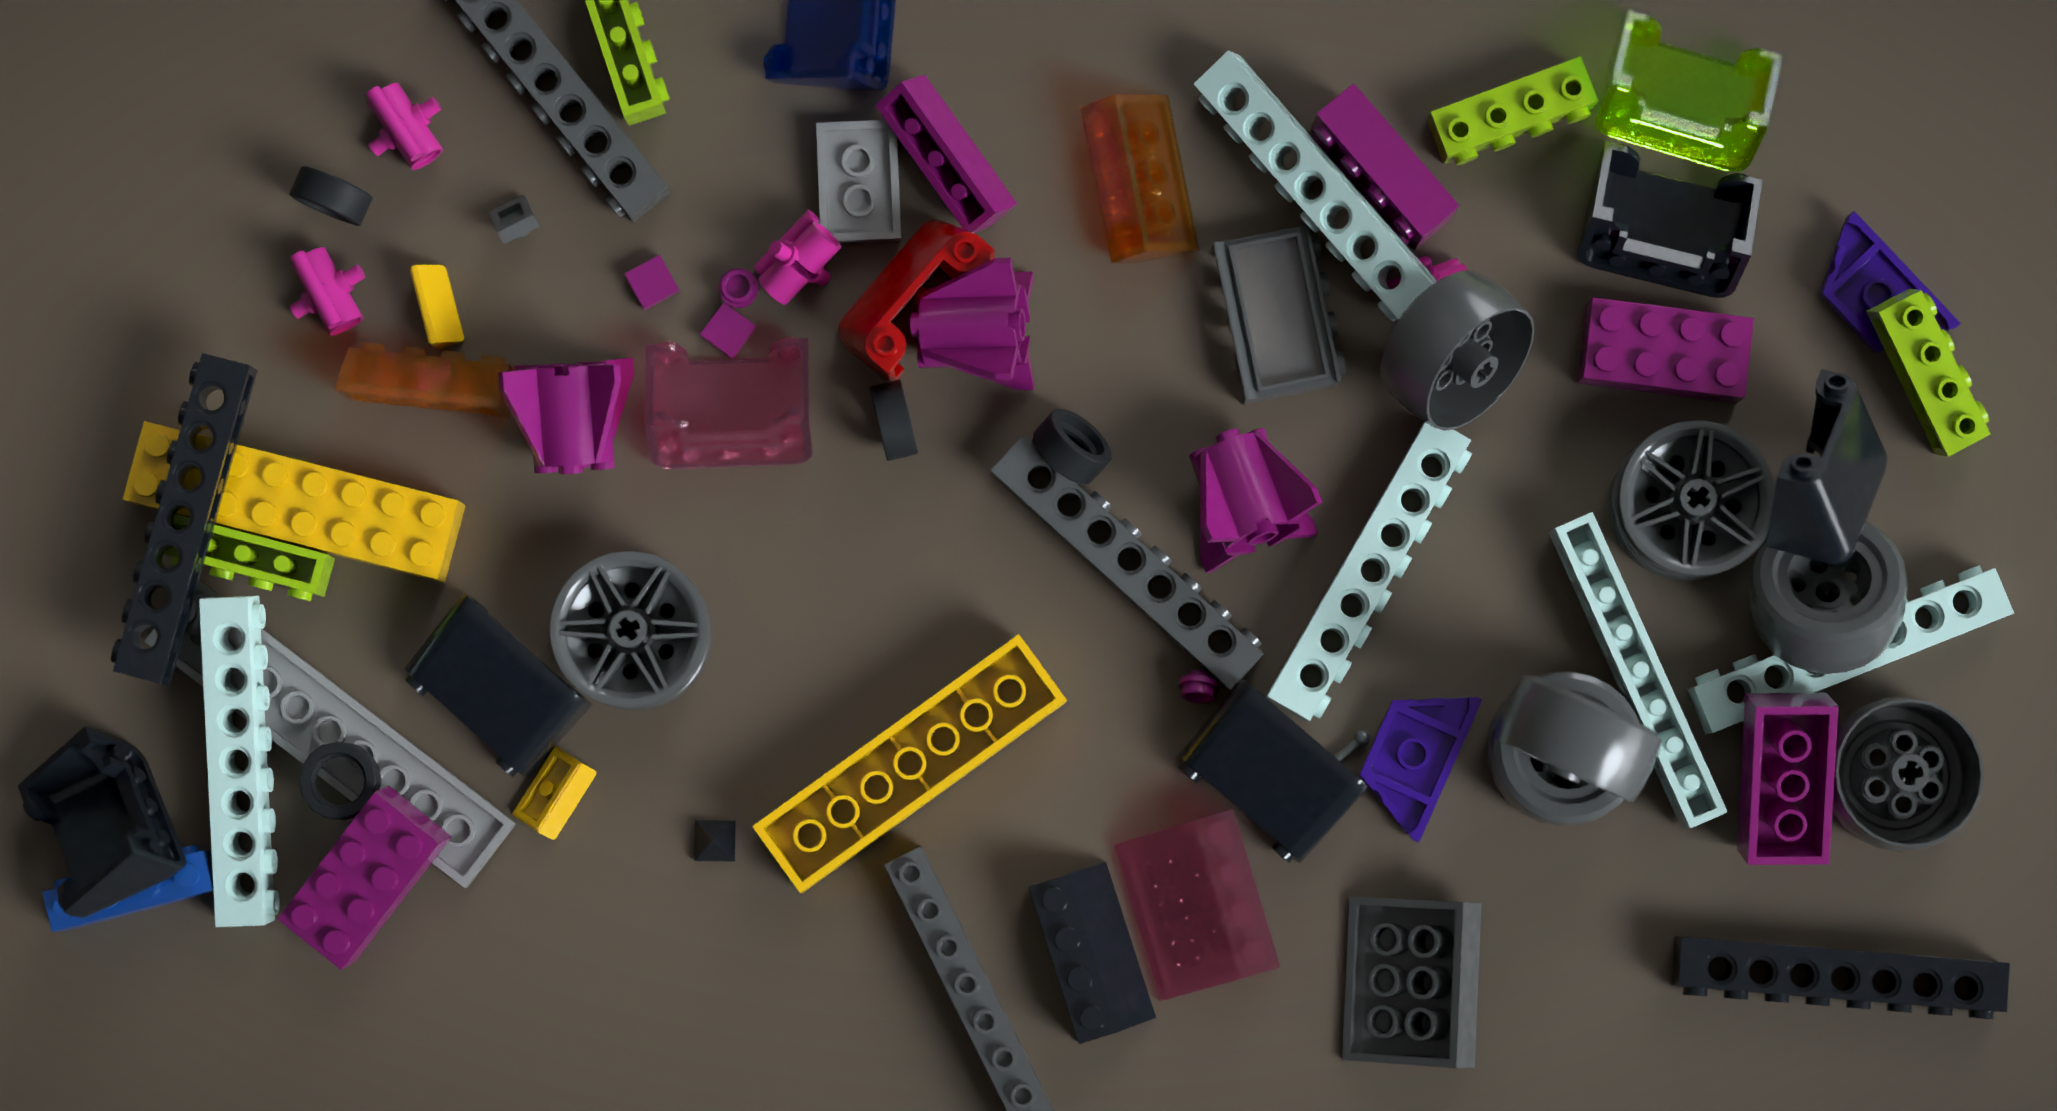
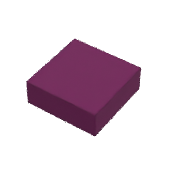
M660 255L625 273L644 310L680 292Z
M723 302L700 333V336L733 360L757 327Z

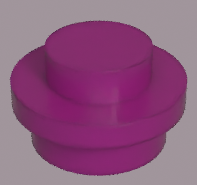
M734 268L727 271L721 277L718 286L719 295L728 306L737 309L745 308L756 300L759 293V284L753 273L747 269Z
M1193 670L1188 675L1182 676L1179 679V688L1182 690L1181 696L1189 702L1210 703L1214 700V694L1219 692V682L1212 678L1211 673L1206 671Z

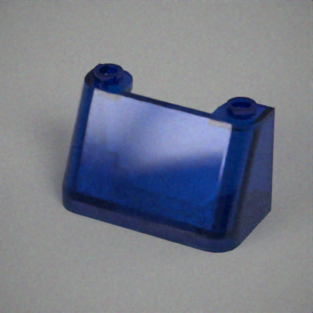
M789 0L785 44H773L764 57L765 79L777 84L864 91L883 90L888 84L890 75L896 0Z

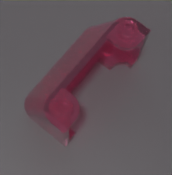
M781 338L770 346L769 358L689 361L687 351L674 342L647 344L645 431L650 458L653 464L664 469L791 465L808 461L813 453L808 338Z

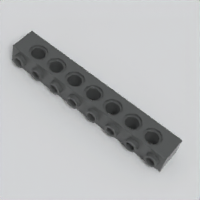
M454 0L461 8V11L456 14L470 33L478 29L486 39L481 46L493 62L497 64L500 60H503L511 70L506 77L521 95L527 90L536 101L530 107L546 126L552 121L561 132L555 138L569 156L577 152L586 163L580 169L594 187L602 183L611 194L605 200L619 218L627 214L634 223L671 193L666 183L518 0ZM496 14L508 16L507 23L502 29L492 30L488 28V22L492 16ZM527 44L533 47L532 54L528 59L524 61L513 59V52L519 45ZM543 76H556L558 81L553 90L548 92L538 90V82ZM579 106L583 112L578 121L567 123L562 120V115L566 108ZM597 136L605 137L608 143L603 152L593 154L587 151L588 142L592 138ZM620 167H628L633 171L631 180L623 185L613 183L612 175L614 171Z
M1022 435L990 470L991 475L1206 672L1211 673L1212 677L1228 692L1263 656L1264 653L1258 649L1262 642L1245 627L1238 631L1228 621L1232 615L1216 600L1211 604L1205 601L1198 594L1202 590L1200 585L1186 573L1179 577L1168 566L1172 560L1157 546L1154 545L1149 550L1138 540L1142 533L1126 518L1121 522L1115 519L1108 512L1112 506L1099 493L1094 491L1089 495L1078 485L1079 483L1068 480L1056 472L1038 453L1033 439L1030 441ZM1035 469L1046 470L1051 476L1050 484L1044 489L1033 488L1027 479L1030 472ZM1065 496L1077 498L1081 504L1079 513L1071 517L1061 514L1057 507L1061 498ZM1095 523L1105 524L1110 529V539L1103 544L1092 542L1087 534L1089 527ZM1125 550L1135 551L1141 560L1139 568L1134 571L1123 570L1117 561V557L1121 552ZM1155 577L1164 578L1170 584V594L1163 599L1154 598L1148 592V582ZM1190 604L1197 607L1200 612L1199 623L1194 626L1183 625L1178 619V609L1181 606ZM1214 632L1225 633L1230 639L1229 650L1223 654L1214 653L1208 646L1209 635Z
M920 846L885 864L884 866L1007 1111H1054L923 848Z

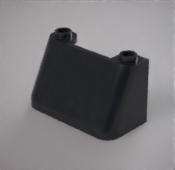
M1606 141L1600 155L1580 239L1579 260L1586 266L1708 297L1723 298L1732 295L1752 255L1763 180L1742 173H1733L1722 177L1715 189L1640 171V156L1634 149L1624 144Z
M1821 369L1816 381V401L1811 433L1806 446V452L1814 454L1816 451L1821 458L1808 454H1795L1786 458L1782 463L1776 478L1767 547L1825 563L1840 564L1848 561L1855 551L1885 474L1887 453L1855 381L1842 373Z
M464 593L407 664L405 670L410 675L405 681L422 696L427 691L483 740L499 755L495 762L510 776L514 777L519 772L524 777H528L588 711L592 704L578 691L565 684V680L554 673L504 628L495 617L488 615V610L474 597Z
M1245 680L1238 684L1176 756L1182 761L1178 768L1192 781L1197 783L1202 778L1209 782L1265 830L1275 841L1271 847L1272 850L1288 863L1293 859L1301 863L1368 788L1358 776Z
M85 726L17 785L26 814L35 821L41 820L53 825L73 879L64 881L57 889L58 904L64 913L70 916L85 918L172 878L186 866L185 855L150 766L140 750L128 742Z

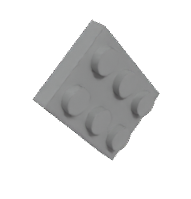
M886 120L816 123L820 224L830 231L840 244L902 241L898 140Z

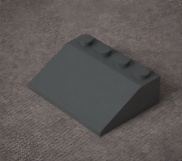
M1349 896L1342 1060L1444 1068H1475L1482 903Z

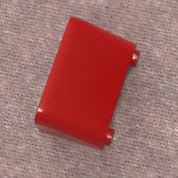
M937 219L927 221L917 230L843 316L838 327L840 341L886 382L897 380L904 372V368L899 362L906 352V340L903 333L893 323L916 297L917 289L925 287L938 270L949 279L969 272L971 269L994 259L995 249L980 236L956 225Z

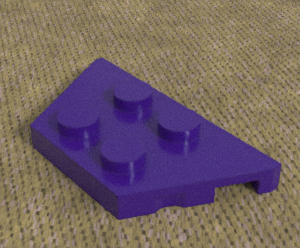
M1855 211L1849 213L1842 226L1819 296L1873 353L1885 349L1866 311L1907 289L1922 290L1923 294L1927 293L1932 298L1937 308V314L1934 317L1940 329L1947 331L1957 328L1961 323Z
M1481 698L1392 700L1364 761L1359 776L1407 835L1417 843L1420 842L1481 704Z

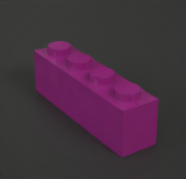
M925 74L901 82L875 105L963 229L977 233L991 227L1017 205L1015 199Z

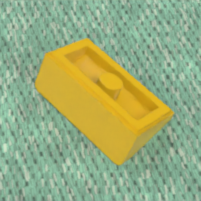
M442 265L411 266L410 273L428 342L436 349L462 343L464 341V334L447 269Z
M555 746L512 815L538 833L551 840H555L597 772Z

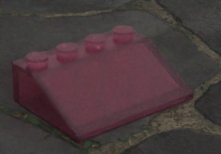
M1233 809L1114 844L1160 1001L1281 967Z

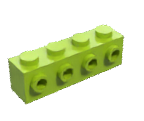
M585 0L623 116L628 126L666 114L663 102L670 100L663 77L656 79L654 77L650 64L656 63L657 58L650 39L642 41L638 27L645 25L638 2L630 4L629 0Z
M1580 56L1431 111L1427 118V123L1443 164L1454 160L1456 166L1478 158L1477 152L1492 146L1494 152L1508 148L1516 143L1515 137L1529 133L1531 138L1548 133L1554 129L1552 124L1567 119L1568 124L1581 121L1591 115L1589 110L1593 109L1598 102V98Z
M1907 289L1867 310L1866 312L1934 453L1949 457L1991 435L1986 425L1989 422L1988 414L1979 401L1975 402L1969 390V387L1972 386L1970 376L1962 365H1957L1952 351L1955 350L1954 343L1947 331L1940 329L1934 317L1937 314V308L1932 298L1927 293L1923 294L1922 290Z
M175 514L173 518L174 526L176 529H183L189 524L191 518ZM215 525L204 566L211 567L209 575L233 581L234 574L250 577L248 585L272 591L274 584L288 587V596L311 602L313 594L325 597L335 558L317 551ZM174 547L165 551L164 554L171 557L170 564L176 566L180 558L178 550Z

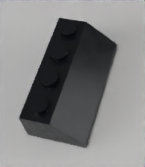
M1104 862L1029 886L1079 1044L1156 1018L1107 863Z

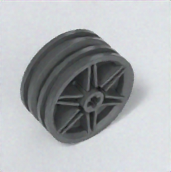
M1699 420L1684 421L1658 430L1638 444L1623 459L1611 484L1609 515L1618 542L1630 558L1639 566L1666 579L1697 581L1713 577L1739 565L1757 550L1769 531L1775 486L1771 471L1764 457L1746 437L1718 423ZM1677 455L1683 459L1684 467L1682 470L1677 471L1669 465L1670 459L1673 456ZM1713 462H1721L1724 465L1725 471L1721 477L1711 475V464ZM1649 487L1655 488L1659 493L1658 500L1655 503H1650L1645 498V491ZM1698 491L1702 495L1699 501L1703 503V506L1698 505L1692 508L1688 504L1691 498L1687 496V493L1692 494ZM1733 499L1739 502L1740 511L1737 514L1733 515L1724 507L1728 500ZM1668 525L1674 530L1672 540H1665L1661 537L1660 529L1662 526ZM1708 531L1715 536V543L1712 546H1705L1701 543L1700 540L1703 532Z
M622 551L606 554L588 562L567 580L553 607L550 622V639L554 656L560 669L579 691L598 702L614 708L647 710L665 705L678 698L700 676L710 654L712 623L702 594L694 583L677 567L660 557L648 553ZM632 582L640 587L639 595L633 599L628 598L625 594L626 585ZM601 603L604 606V615L600 618L590 616L589 607L591 604ZM666 603L672 604L675 609L674 616L670 619H664L660 615V608ZM627 620L632 624L639 623L640 629L635 630L638 636L634 640L627 636L621 637L620 631L625 630L622 624ZM595 643L600 644L604 649L603 655L598 659H593L588 655L589 646ZM665 644L671 645L674 649L673 656L668 660L662 659L659 655V649ZM629 664H633L638 668L637 677L631 680L626 679L623 675V669Z

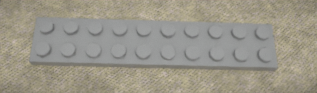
M199 580L196 593L212 597H222ZM233 627L228 634L229 643L238 649L243 640L241 632ZM155 629L152 630L144 641L151 647L157 641ZM261 629V643L266 646L268 653L267 668L263 670V684L268 687L270 694L269 709L265 710V725L271 730L272 740L303 764L309 754L321 745L333 742L355 744L369 752L379 766L382 779L380 789L390 786L452 836L432 863L462 887L468 888L517 823L265 629ZM184 633L175 666L203 686L201 636ZM234 668L230 675L232 685L240 690L245 682L243 673L239 669ZM235 710L236 713H238L245 720H247L245 714L241 710ZM332 758L322 765L317 774L352 802L359 797L364 787L363 771L350 758Z

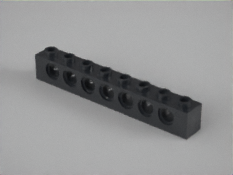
M202 353L200 362L195 361L191 368L189 385L193 387L189 401H184L179 410L178 424L182 426L178 440L171 442L167 453V464H170L167 480H161L156 492L155 501L156 504H159L156 519L149 521L145 531L144 542L148 544L144 560L140 559L135 567L133 582L137 583L133 599H128L122 614V622L126 623L122 639L115 641L112 649L111 662L115 663L113 672L170 686L258 370L250 365ZM215 390H222L224 394L223 404L216 410H209L206 404L208 395ZM210 429L213 434L211 445L204 450H198L195 444L196 436L202 430ZM192 469H199L202 474L201 483L198 487L188 490L184 483L186 474ZM182 508H187L191 515L189 524L183 529H176L173 523L175 513ZM175 547L180 555L179 562L175 567L166 569L162 563L163 554L168 549ZM164 587L168 592V601L164 607L155 609L151 603V596L156 589ZM153 627L157 632V641L151 648L144 649L140 643V635L144 629Z
M1675 936L1672 985L1682 986L1683 995L1707 997L1708 989L1724 990L1723 998L1748 1000L1749 992L1765 993L1764 1001L1789 1003L1790 995L1805 996V1004L1830 1006V998L1846 999V1008L1871 1010V1002L1887 1003V1011L1912 1013V1005L1928 1006L1927 1014L1953 1016V1008L1969 1009L1968 1017L1994 1019V1011L2007 1012L2010 963ZM1715 957L1722 958L1726 963V973L1719 980H1714L1708 973L1709 962ZM1757 960L1762 961L1767 968L1766 978L1760 983L1753 982L1749 976V968ZM1801 963L1807 969L1808 977L1803 985L1797 987L1790 979V971L1794 965ZM1841 966L1848 973V983L1844 988L1838 990L1832 985L1831 974L1837 967ZM1879 970H1883L1889 978L1887 989L1881 993H1878L1872 986V977ZM1920 973L1925 974L1930 982L1929 990L1922 996L1917 995L1913 989V981ZM1964 976L1970 983V992L1964 999H1959L1954 992V984L1958 978Z

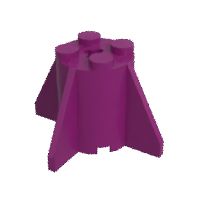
M1011 257L994 258L936 287H919L916 294L919 312H912L910 317L911 335L919 337L920 343L917 347L918 367H952L1018 391L1034 390L1035 384L1029 357L1030 336H1025L1026 323L1030 322L1029 298L1034 280L1033 271L1014 273Z
M633 358L586 361L575 364L514 365L515 371L498 372L499 390L533 453L534 473L558 472V474L582 473L583 468L590 467V464L591 470L615 468L613 440L634 376Z
M1264 428L1255 429L1240 435L1238 429L1227 430L1216 436V444L1200 448L1189 454V459L1200 485V559L1206 573H1212L1239 555L1256 552L1254 545L1267 542L1268 546L1271 547L1285 539L1313 538L1318 535L1314 521L1307 513L1322 503L1317 487L1269 442Z

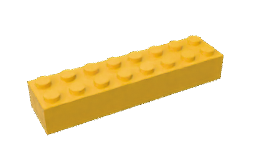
M147 421L143 422L123 500L135 505L158 510L159 504H156L155 501L156 492L161 480H167L170 464H167V453L171 442L178 440L180 430ZM197 435L195 440L197 449L204 450L208 448L213 438ZM237 445L215 525L445 583L466 505L459 500ZM192 469L186 474L184 483L188 490L198 487L201 483L202 474L200 470ZM182 508L175 513L191 518L187 508Z
M1018 634L752 827L799 893H804L1067 702V699Z

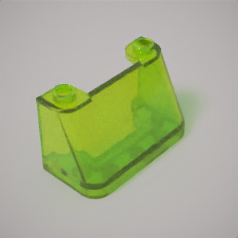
M1628 10L1621 27L1595 120L1597 129L1602 134L1618 140L1724 171L1739 172L1747 169L1768 130L1783 55L1762 48H1753L1743 51L1738 56L1735 64L1659 42L1662 33L1660 23L1649 15Z

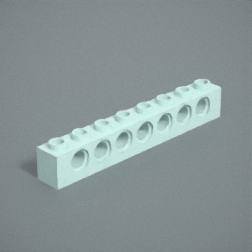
M1228 50L1194 83L1202 93L1198 99L1203 106L1213 115L1218 112L1225 119L1227 124L1223 128L1229 136L1238 144L1244 141L1252 151L1249 155L1251 161L1263 173H1266L1268 170L1278 180L1274 185L1276 190L1288 202L1291 203L1293 200L1297 202L1304 210L1300 214L1302 220L1314 232L1321 230L1330 240L1326 243L1328 250L1339 261L1343 262L1346 259L1355 269L1351 274L1352 277L1365 291L1369 292L1372 289L1381 299L1377 304L1378 307L1391 321L1399 320L1409 305L1429 286L1437 282L1435 277L1240 55ZM1244 91L1246 103L1241 110L1235 111L1233 99L1238 93ZM1269 120L1272 126L1271 134L1267 139L1261 141L1258 137V129L1263 122ZM1295 150L1297 162L1293 168L1286 170L1283 164L1284 157L1289 151ZM1320 179L1323 183V191L1318 198L1312 200L1309 195V187L1313 181ZM1346 208L1349 213V221L1344 228L1337 229L1334 222L1335 216L1338 211ZM1372 238L1375 243V251L1371 257L1363 259L1360 253L1361 245L1366 239ZM1398 268L1401 272V281L1396 288L1390 289L1386 283L1387 274L1390 270Z
M1425 422L1423 423L1266 695L1269 701L1305 722H1309L1313 715L1319 719L1321 718L1332 699L1326 695L1333 680L1339 684L1341 683L1352 662L1346 660L1353 645L1360 649L1372 629L1366 623L1373 610L1381 613L1388 602L1392 592L1386 588L1392 577L1401 578L1411 562L1412 557L1406 554L1413 541L1420 544L1430 529L1432 522L1426 519L1433 506L1441 509L1449 496L1452 487L1446 485L1453 471L1461 474L1468 463L1472 453L1466 449L1471 439L1453 429L1444 431L1434 428ZM1434 457L1438 459L1442 465L1441 475L1438 477L1427 476L1421 468L1423 458ZM1408 491L1417 493L1422 500L1420 511H1407L1401 503L1402 494ZM1393 526L1401 532L1402 542L1399 546L1389 547L1383 543L1381 531L1384 527ZM1374 561L1380 565L1382 577L1379 581L1369 582L1363 578L1361 566L1364 562ZM1355 596L1360 600L1362 611L1358 617H1348L1342 612L1341 600L1343 597ZM1332 630L1340 635L1342 646L1338 652L1331 653L1323 649L1320 643L1323 632ZM1312 665L1320 670L1322 681L1318 687L1310 688L1302 683L1300 672L1304 666Z
M1593 512L1556 527L1549 532V535L1620 693L1636 713L1639 723L1658 732L1662 739L1654 768L1681 828L1690 829L1727 813L1728 811Z
M1978 565L1958 573L1960 581L1947 587L1943 580L1920 588L1921 597L1909 602L1906 600L1904 617L1892 643L1879 657L1863 667L1842 673L1812 674L1787 664L1773 653V656L1758 661L1754 654L1733 662L1735 671L1720 676L1718 669L1695 677L1698 685L1687 690L1705 734L1714 733L1744 721L1745 697L1741 703L1737 704L1732 702L1727 696V687L1732 681L1740 683L1745 693H1815L2014 614L1996 568L1983 572L1981 566ZM1957 592L1964 594L1969 601V608L1965 614L1957 612L1953 607V597ZM1919 607L1927 609L1931 614V625L1927 629L1921 628L1916 623L1915 613ZM1770 666L1777 668L1782 674V683L1777 689L1771 688L1765 682L1764 674Z
M259 595L199 599L215 927L262 926L275 921V915L278 914L280 908L279 893L273 888V874L277 872L278 857L276 850L271 847V833L275 831L276 816L274 809L269 806V792L273 790L274 775L272 769L268 768L267 751H270L272 746V735L270 728L265 725V710L269 709L270 694L268 687L263 684V670L267 668L268 653L266 646L261 643V629L265 627L266 612L264 605L259 602ZM233 627L237 628L243 637L242 644L238 649L234 648L228 640L229 631ZM234 668L239 669L245 678L244 685L240 690L236 689L230 681V675ZM236 709L241 710L246 716L247 723L243 730L237 729L233 724L232 715ZM237 750L243 751L248 757L249 764L245 771L240 770L235 765L234 756ZM239 791L245 792L250 798L251 805L247 812L241 810L236 803V796ZM241 832L247 833L252 839L253 846L250 852H245L239 846L238 837ZM243 872L249 874L254 880L255 887L252 893L246 892L241 887L240 878Z

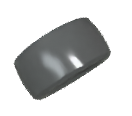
M1467 270L1446 276L1423 291L1403 312L1386 341L1381 359L1380 376L1382 383L1404 408L1434 428L1445 431L1469 424L1492 407L1508 390L1520 373L1533 343L1535 329L1533 318L1509 291L1479 272Z
M1866 521L1852 557L1840 564L1825 563L1767 547L1768 538L1763 542L1751 571L1748 590L1749 604L1756 631L1761 641L1774 655L1787 664L1805 671L1824 674L1842 673L1867 665L1879 657L1892 643L1904 617L1908 585L1904 561L1896 545L1883 531ZM1814 565H1822L1827 571L1823 574H1816L1811 568ZM1845 572H1852L1857 576V579L1846 581L1841 575ZM1800 583L1805 589L1801 592H1796L1791 584ZM1853 598L1863 599L1855 606L1850 603V600Z
M1565 671L1537 676L1639 723L1636 713L1627 700L1612 686L1591 675ZM1511 692L1498 707L1490 723L1486 742L1487 764L1494 784L1504 799L1521 814L1538 822L1556 826L1583 825L1602 818L1618 807L1624 800L1623 798L1583 780H1580L1579 784L1570 780L1566 788L1559 787L1555 783L1556 773L1545 768L1535 771L1530 762L1531 756L1495 740L1498 723L1504 707L1512 694Z
M1532 675L1521 677L1504 707L1495 735V740L1544 762L1543 768L1578 784L1580 780H1583L1632 803L1644 787L1653 769L1662 743L1658 732L1591 700Z
M1911 697L1883 698L1862 706L1845 718L1837 728L1832 814L1841 826L1853 836L1876 848L1906 852L1926 849L1944 842L1962 828L1973 814L1981 796L1984 772L1982 756L1975 738L1964 723L1951 712L1928 700ZM1900 735L1906 737L1911 743L1910 748L1905 752L1900 751L1896 746V740ZM1875 749L1881 751L1884 756L1883 763L1880 766L1873 765L1869 760L1870 753ZM1928 752L1934 764L1932 768H1929L1923 759V755ZM1907 764L1911 766L1914 773L1908 785L1904 783L1906 778H1899L1898 773L1899 769L1906 768ZM1874 780L1880 781L1884 788L1883 793L1878 797L1872 796L1869 792V785ZM1928 782H1931L1934 788L1930 797L1926 798L1922 793V788ZM1901 796L1906 797L1910 803V807L1904 813L1899 812L1895 807L1896 800Z

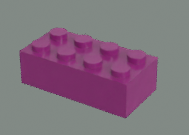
M1354 83L1316 114L1310 129L1314 133L1311 137L1326 154L1331 153L1340 163L1338 168L1353 185L1355 183L1358 184L1366 194L1364 196L1365 199L1379 215L1383 213L1392 224L1391 228L1406 245L1409 244L1413 250H1416L1452 219L1460 205Z
M1592 298L1585 307L1577 384L1737 404L1746 395L1754 318Z
M1745 693L1737 850L1747 865H1824L1830 862L1838 705L1827 693Z
M390 786L375 791L278 917V920L338 969L343 970L356 962L452 836Z

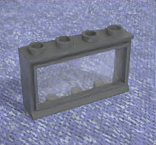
M1304 224L1303 226L1228 241L1213 242L1211 250L1213 257H1216L1219 287L1221 294L1224 295L1228 314L1226 317L1229 333H1232L1236 353L1237 372H1240L1244 391L1242 396L1243 404L1247 405L1339 386L1341 382L1340 375L1346 374V366L1342 351L1335 352L1332 336L1338 335L1334 312H1327L1324 297L1330 296L1326 273H1319L1316 258L1321 257V247L1317 233L1310 234L1309 226Z

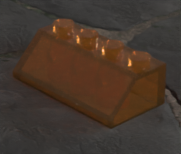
M1113 94L1080 107L1111 264L1140 263L1200 250L1169 96Z
M362 342L360 349L348 348L336 382V391L350 401L510 417V409L499 390L498 372L515 371V369L511 365L505 364V358L499 356L481 355V361L465 360V354L460 352L441 351L440 357L425 356V350L421 348L401 347L400 353L386 352L385 345Z

